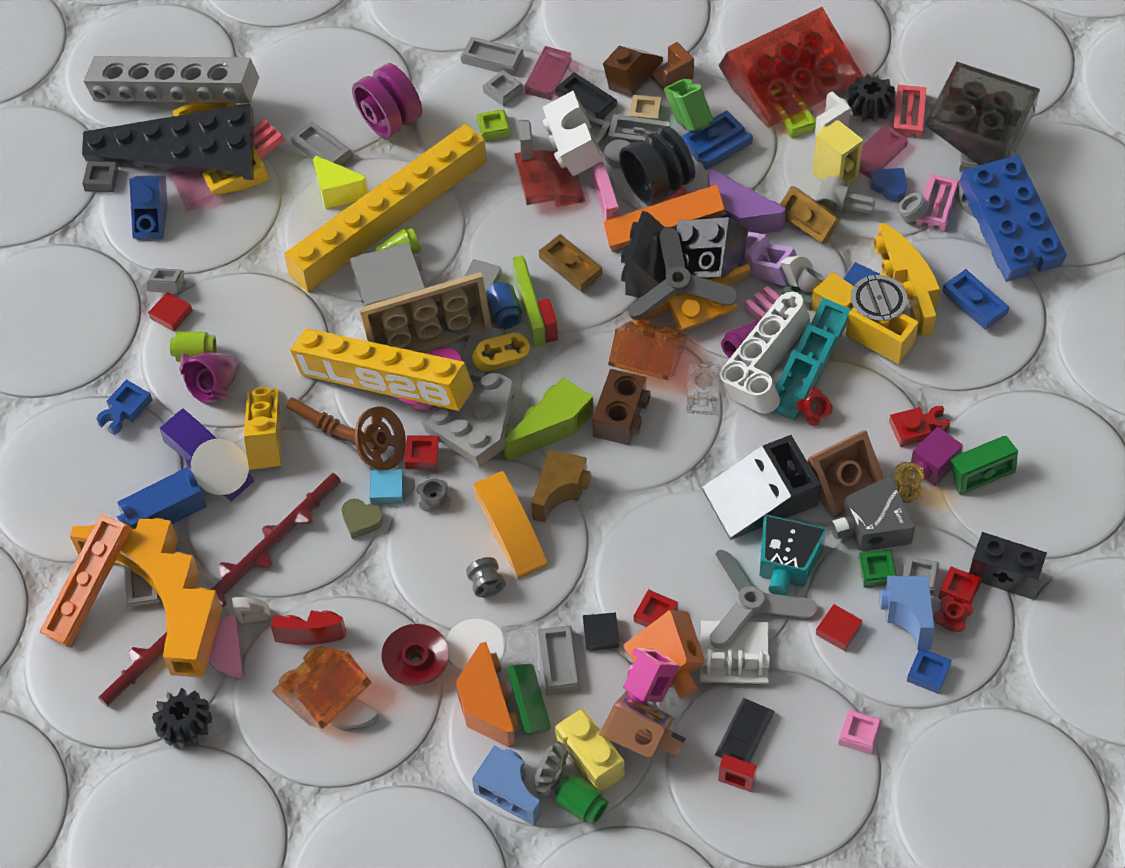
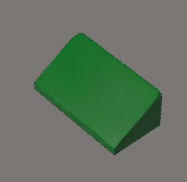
M1001 436L951 458V468L957 492L960 495L1016 472L1018 450L1007 436Z
M533 664L509 666L507 670L525 735L531 736L550 730L551 725Z

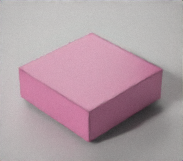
M848 709L838 744L872 754L882 719Z

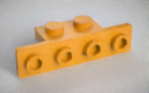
M749 264L741 267L737 265L725 278L707 280L730 286L746 279L751 268ZM685 293L683 295H673L644 318L637 321L640 322L670 310L680 332H684L731 313L738 306L736 302L733 305L726 306Z

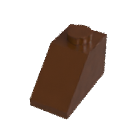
M618 46L603 63L609 89L633 96L663 62V57L640 49Z

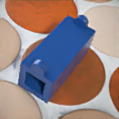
M186 467L118 501L117 504L121 514L116 517L118 521L132 527V529H136L139 519L161 518L171 520V523L174 524L207 506L193 473Z

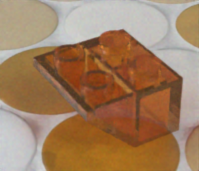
M632 319V321H628L615 329L608 362L609 366L664 380H669L674 376L688 335L681 334L680 329L673 326L663 325L662 329L650 326L651 322L645 319Z
M320 646L308 651L303 657L304 662L296 669L289 670L283 674L278 681L279 685L272 692L308 725L324 729L372 682L349 652Z

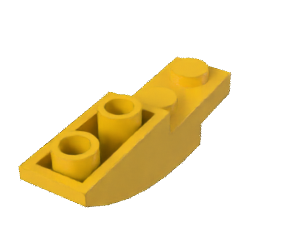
M886 223L879 224L878 235L873 239L875 253L881 255L883 260L881 263L882 273L908 286L907 297L911 306L910 317L919 322L918 329L921 336L933 334L936 321L934 308L937 307L940 291L937 281L928 264L915 247L898 231Z

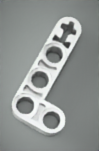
M787 292L781 295L723 366L720 377L732 400L759 413H769L778 407L780 396L770 374L805 331L807 324H810V316L800 294Z

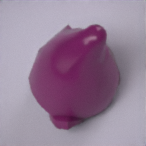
M205 352L191 357L183 353L179 369L181 375L183 374L185 385L192 396L202 403H211L230 398L229 393L226 391L235 378L239 367V360L233 355L216 352Z

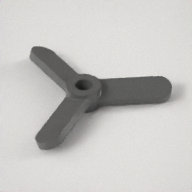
M665 227L662 229L659 238L667 272L666 279L631 304L628 308L630 318L634 320L642 319L673 295H683L685 293L726 306L733 305L737 301L738 295L733 287L691 275L685 268L678 232L671 227ZM680 279V280H682V281H681V282H675L674 280Z

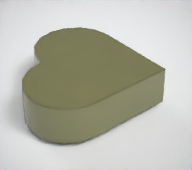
M354 498L349 499L342 506L343 519L352 539L375 531L383 524L382 510L377 505H365L362 500Z

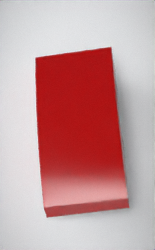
M311 610L307 621L295 615H287L286 617L274 615L270 625L275 642L285 644H324L344 639L347 633L343 617L329 610L322 612Z

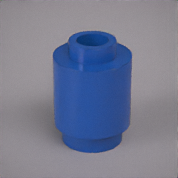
M503 282L492 284L486 291V298L494 323L498 324L502 329L515 327L522 319V309L513 286Z

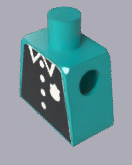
M765 514L759 576L771 580L768 588L770 593L787 595L790 584L800 587L806 585L824 548L826 528Z

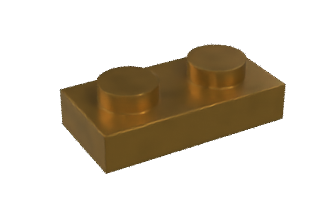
M795 186L789 188L780 203L782 207L786 208L785 218L822 244L828 242L842 219Z
M561 234L539 250V258L580 292L603 275V269L598 263Z

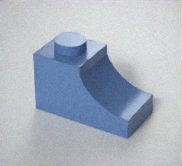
M887 576L886 589H880V610H886L887 623L897 624L908 631L916 643L917 650H931L934 621L928 576Z
M494 745L472 778L474 793L533 826L541 816L540 800L534 797L523 783L526 773L522 757L511 749L506 748L502 750Z

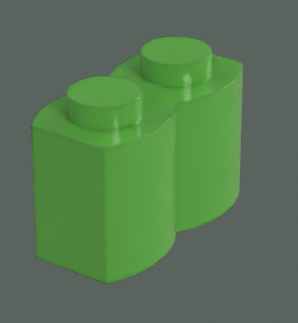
M682 79L664 88L678 124H684L686 129L697 132L707 128L709 122L713 121L711 110L700 84H693L691 79Z

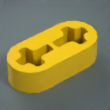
M510 333L481 341L473 351L472 361L479 370L485 372L509 367L523 361L529 353L530 345L526 337L519 333ZM510 345H512L513 348H519V349H520V351H519L518 353H517V351H516L515 349L508 350V351H506V350L509 348ZM484 351L487 355L495 354L491 361L488 356H482Z

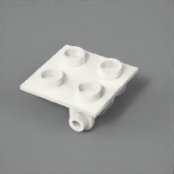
M701 620L700 647L705 661L700 667V682L769 683L768 622H747L728 646L715 648L711 645L710 634L721 621Z

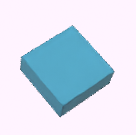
M402 469L370 471L371 504L403 503Z

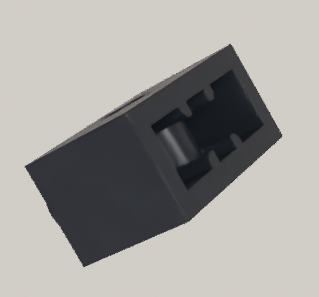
M982 532L969 573L981 577V583L1033 599L1047 552Z

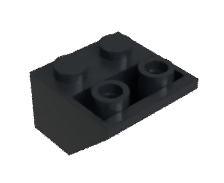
M642 211L638 222H633L630 230L631 243L629 246H624L621 255V263L625 264L621 275V281L625 282V295L641 298L666 279L667 273L659 238L662 229L665 227L646 211Z
M725 217L678 221L677 232L684 264L691 275L704 279L725 278L745 258L748 228L735 220Z

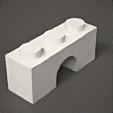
M574 91L543 107L546 119L542 121L550 135L548 138L556 151L554 155L562 169L567 167L572 176H575L604 160L599 145L589 130L591 124L586 111Z

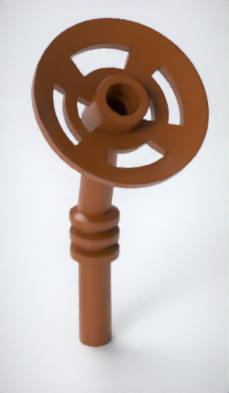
M293 397L286 404L287 409L314 423L315 428L318 430L321 429L322 432H327L329 436L334 434L355 442L361 459L375 470L391 469L403 457L406 447V435L403 424L399 417L386 407L377 406L367 409L359 417L356 427L353 429L340 424L339 419H334L332 415L328 416V413L325 411L320 413ZM372 416L371 424L362 432L361 429L364 422ZM383 418L390 424L394 435L391 434L389 427L382 421ZM388 446L394 447L391 456L383 462L380 454H383Z

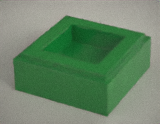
M892 550L859 553L858 561L863 587L883 586L887 584V576H897Z

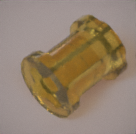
M902 462L895 468L894 484L903 503H910L917 500L920 496V484L924 477L923 469L915 462Z

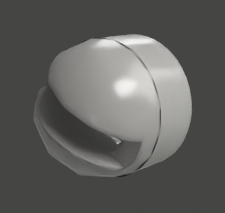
M804 267L798 277V286L803 292L813 293V290L825 278L817 271Z

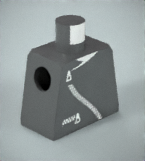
M891 476L847 496L844 500L843 517L830 521L831 531L836 540L852 535L858 549L861 551L912 544L915 525Z

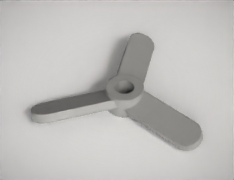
M718 550L715 553L713 561L733 591L737 601L710 634V642L713 647L724 648L728 646L747 621L759 614L810 619L815 615L817 605L812 599L763 593L759 588L750 585L729 552Z

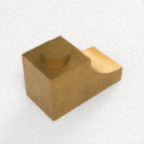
M549 449L531 502L533 520L546 522L551 511L561 503L569 500L579 501L582 489L587 490L591 480V471L587 470L586 457Z

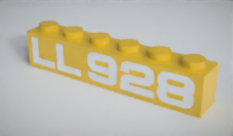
M309 328L304 329L290 348L302 376L459 411L474 389L465 362Z

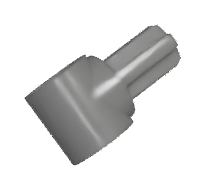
M834 176L823 179L816 198L817 202L836 215L843 213L844 209L871 214L875 207V199L873 197L849 192L847 183L841 178Z

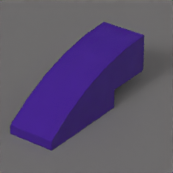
M184 408L159 428L163 441L186 460L187 466L190 469L192 456L196 449L208 440L217 439ZM248 472L246 481L238 490L223 496L232 502L254 482V478Z

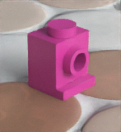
M635 648L632 654L637 659L628 670V678L623 688L629 692V698L640 704L662 702L679 665L655 649Z

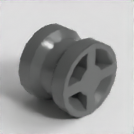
M493 557L478 559L472 562L466 569L468 579L474 583L472 586L473 592L479 598L493 596L499 593L506 585L504 577L498 573L499 565L497 560Z

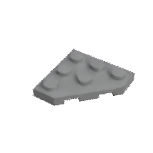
M495 370L483 376L480 381L473 385V391L459 411L441 408L422 422L425 432L431 436H439L440 442L479 467L505 447L506 439L504 433L505 428L509 427L512 412L510 403L511 399L515 397L516 392L513 381Z

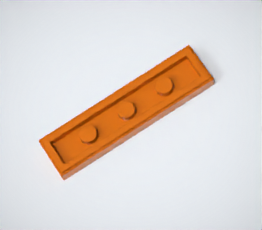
M716 184L603 221L610 249L615 251L624 248L625 245H630L632 224L639 221L642 211L649 212L664 227H671L676 231L678 221L717 218L726 215L719 187Z
M103 513L100 514L39 633L71 648L132 527Z

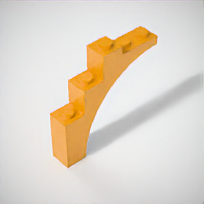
M161 518L139 519L136 529L131 530L115 563L129 567L132 572L142 577L158 593L163 602L167 628L163 659L170 674L174 676L204 678L222 613V606L216 591L202 587L196 588L200 572L193 555H187L182 552L174 553L178 537L171 520ZM73 525L70 538L78 555H80L95 525Z

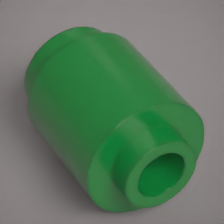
M577 774L572 775L570 778L567 776L563 777L554 791V794L557 795L556 804L583 823L588 821L592 825L601 818L609 803L603 797V792Z

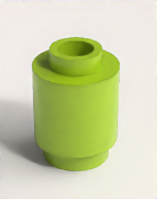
M177 332L175 338L170 339V355L175 356L177 362H181L183 353L188 354L189 357L205 352L217 353L216 336L209 335L208 332Z

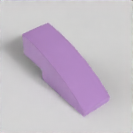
M748 232L745 258L738 265L741 267L749 264L751 271L748 275L786 286L788 281L781 266V261L788 256H797L792 247L769 244L765 234Z

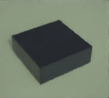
M616 612L583 615L586 651L619 648Z

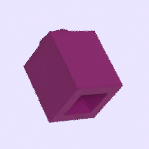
M936 427L913 450L910 468L919 478L927 480L936 486L952 470L951 458L961 454L963 444L941 428Z

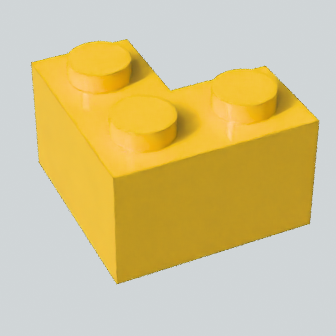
M899 282V283L904 287V289L906 290V293H907V292H908V286H906V285L902 284L901 282ZM853 307L848 313L846 336L899 365L915 344L919 322L903 313L889 320H873L861 315Z

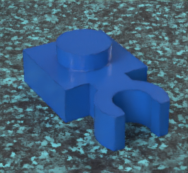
M126 379L106 401L109 409L103 410L98 414L96 418L98 425L102 428L108 421H113L109 428L111 433L116 435L121 431L125 418L133 422L152 402L151 393Z

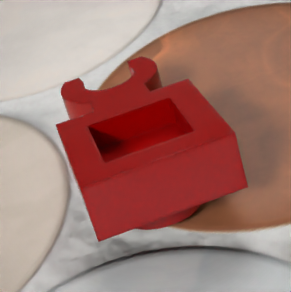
M935 406L926 414H923L921 408L918 407L890 414L889 423L900 447L922 442L936 427L941 428L945 432L950 427L949 419L944 421L936 419L943 416V406Z

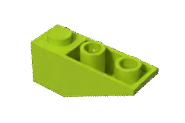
M564 377L555 386L551 385L546 390L543 399L536 406H531L526 411L523 420L516 427L510 428L505 434V458L510 460L574 435L594 414L593 396Z

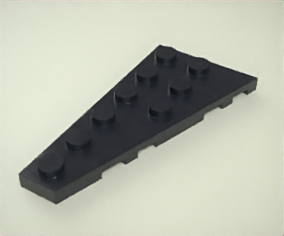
M244 104L83 131L82 155L86 161L116 162L117 165L125 162L133 163L135 167L141 168L151 165L158 166L159 170L193 174L213 172L218 173L220 177L229 178L230 175L243 176L246 180H254L253 108L251 104Z

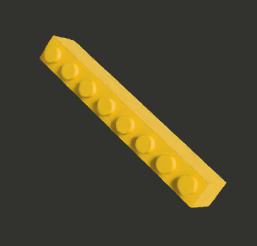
M466 123L286 251L284 256L289 276L307 292L311 291L351 262L350 258L359 256L487 162L485 139Z

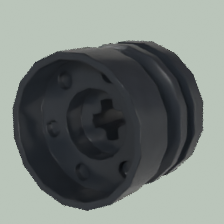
M669 126L658 129L656 133L648 134L645 141L637 140L623 147L619 152V161L624 177L634 194L645 204H652L667 196L670 190H678L682 185H687L695 179L696 170L691 153L682 137Z

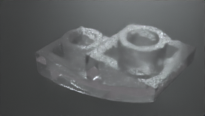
M535 623L501 626L508 692H513L507 668L516 664H533L541 689Z

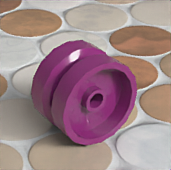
M392 63L384 64L373 72L372 77H363L352 86L353 99L361 116L368 126L384 139L390 138L399 132L402 124L410 125L422 116V103L415 87L406 74Z

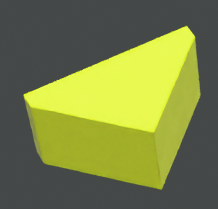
M319 156L313 158L316 179L325 209L356 202L368 193L366 176Z

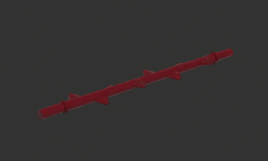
M331 473L312 493H308L306 498L278 525L264 526L262 531L265 538L239 563L221 562L218 565L222 579L210 590L216 591L222 607L227 604L224 594L253 566L270 568L272 566L268 552L297 524H310L313 521L310 512L315 507H319L321 505L320 502L341 483L340 478L335 473ZM167 631L149 649L132 647L129 650L132 665L127 670L121 671L122 675L98 697L106 707L131 684L134 685L136 683L135 680L164 653Z

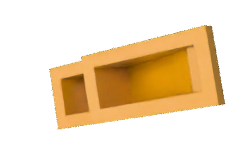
M501 471L474 483L475 498L489 521L490 530L518 579L548 566L546 557L529 519L505 473Z

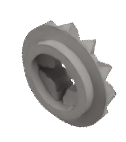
M557 741L545 751L534 780L538 795L547 797L554 792L555 786L558 785L568 757L566 744Z

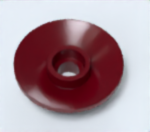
M424 624L405 625L391 633L384 642L381 652L382 664L386 673L400 684L407 686L425 685L437 679L444 672L449 661V647L444 636L435 628ZM415 657L422 659V661L417 663L410 662Z

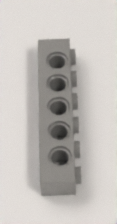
M94 56L83 82L94 101L250 103L259 80V75L251 57Z

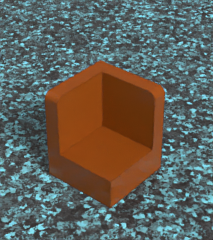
M675 42L668 46V62L658 67L650 77L663 91L665 87L677 81L693 79L694 58L678 42Z

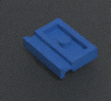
M728 110L714 117L713 121L709 122L707 128L697 132L691 130L681 136L691 155L704 165L703 168L705 170L753 143V135L751 133L748 134L745 131V127Z

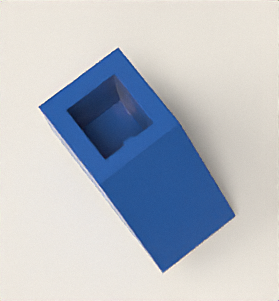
M166 175L135 176L130 178L133 239L163 238L168 205Z

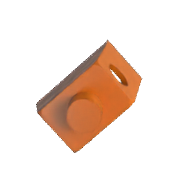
M669 610L623 645L634 662L637 659L632 654L635 648H652L678 664V670L669 688L674 687L679 698L688 697L697 691L698 688L691 673L701 667L705 659L688 612Z

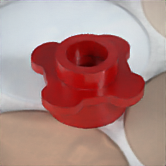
M818 388L811 389L809 395L805 399H799L796 405L797 410L804 413L807 417V423L811 426L819 425L820 419L830 415L833 411L829 399ZM813 404L817 406L816 410L812 408Z
M952 596L942 597L940 601L941 608L934 613V621L946 630L963 631L966 628L965 621L967 616H970L973 612L972 606L969 603L955 601ZM953 611L956 613V615H951L950 612Z

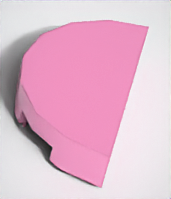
M232 614L219 621L209 660L213 667L218 671L226 673L228 677H244L238 621L236 615Z

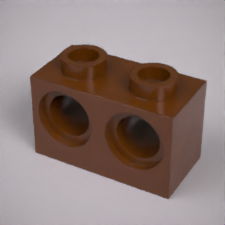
M614 369L609 370L592 418L593 437L630 445L633 434L638 435L641 428L642 416H639L641 409H647L649 405L651 391L646 390L647 377Z

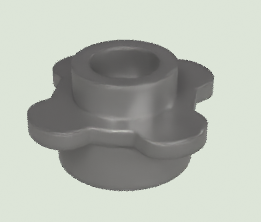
M428 479L419 484L416 490L421 497L419 502L420 509L429 511L431 508H447L451 504V499L447 496L446 492L448 483L444 480Z

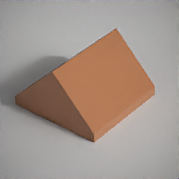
M862 430L808 457V464L821 484L819 501L830 516L833 517L843 512L844 500L847 496L884 479L866 430Z

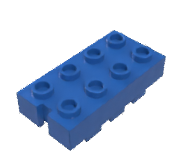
M1019 155L963 170L959 183L968 200L972 214L979 223L980 231L992 251L991 254L998 269L1000 268L1006 282L1029 276L1032 267L1038 266V272H1043L1063 265L1067 253Z

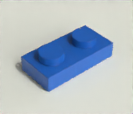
M967 269L943 285L942 292L985 330L1008 314L1009 306Z

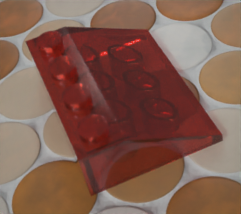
M823 7L726 52L718 65L732 90L767 128L825 101L827 94L830 92H834L837 95L847 90L850 84L854 83L856 77L864 79ZM812 61L810 68H805L807 62ZM780 89V91H778L774 95L771 92L773 90Z

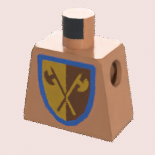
M626 690L614 703L599 735L647 758H652L659 748L677 757L686 738L669 730L674 718L649 702L647 704H640L628 697L629 692Z

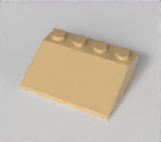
M481 272L359 308L360 322L365 341L420 353L464 340L462 335L442 330L440 322L443 316L449 329L461 330L471 323L468 308L477 306L479 311L467 333V339L470 334L492 328Z

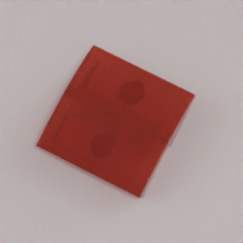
M533 151L532 159L522 160L521 152L514 153L526 205L554 200L556 207L585 202L578 174L572 176L567 167L563 169L560 167L554 155L556 151Z

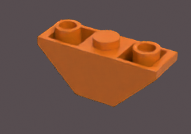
M487 642L479 644L456 680L458 699L468 728L507 747L516 746L514 733L520 731L517 717L514 711L508 713L506 702H510V696L506 682L499 683L496 674L501 672L497 653L490 654Z

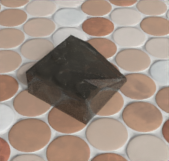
M956 61L925 122V126L978 165L1012 157L1015 155L1035 113L1040 89Z

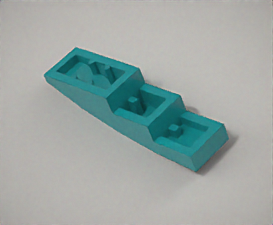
M824 297L822 298L811 324H807L796 350H792L776 384L780 403L774 411L791 419H797L800 411L797 410V402L799 399H805L809 395L810 390L817 384L847 325L848 313L851 311L850 308Z

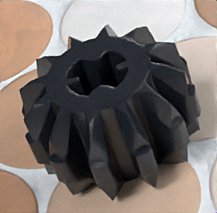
M867 73L864 79L856 77L854 83L850 84L847 91V103L851 107L853 117L861 115L863 122L867 118H871L874 122L877 121L878 117L886 119L889 112H892L895 107V87L891 86L889 79L881 80L879 74L876 77H871Z
M181 687L177 696H173V694L167 691L166 697L168 701H157L156 707L158 712L153 713L152 720L156 725L155 731L157 736L160 738L164 737L165 743L169 746L178 742L179 747L184 749L186 742L189 740L198 745L197 735H208L209 729L207 725L212 723L208 701L205 698L201 699L199 693L195 690L187 695L186 690Z

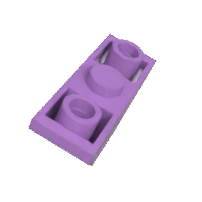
M713 169L708 171L707 187L718 185L726 215L717 218L729 217L748 228V232L765 234L782 231L785 225L786 208L776 201H771L761 196L753 189L733 181L725 174H720Z

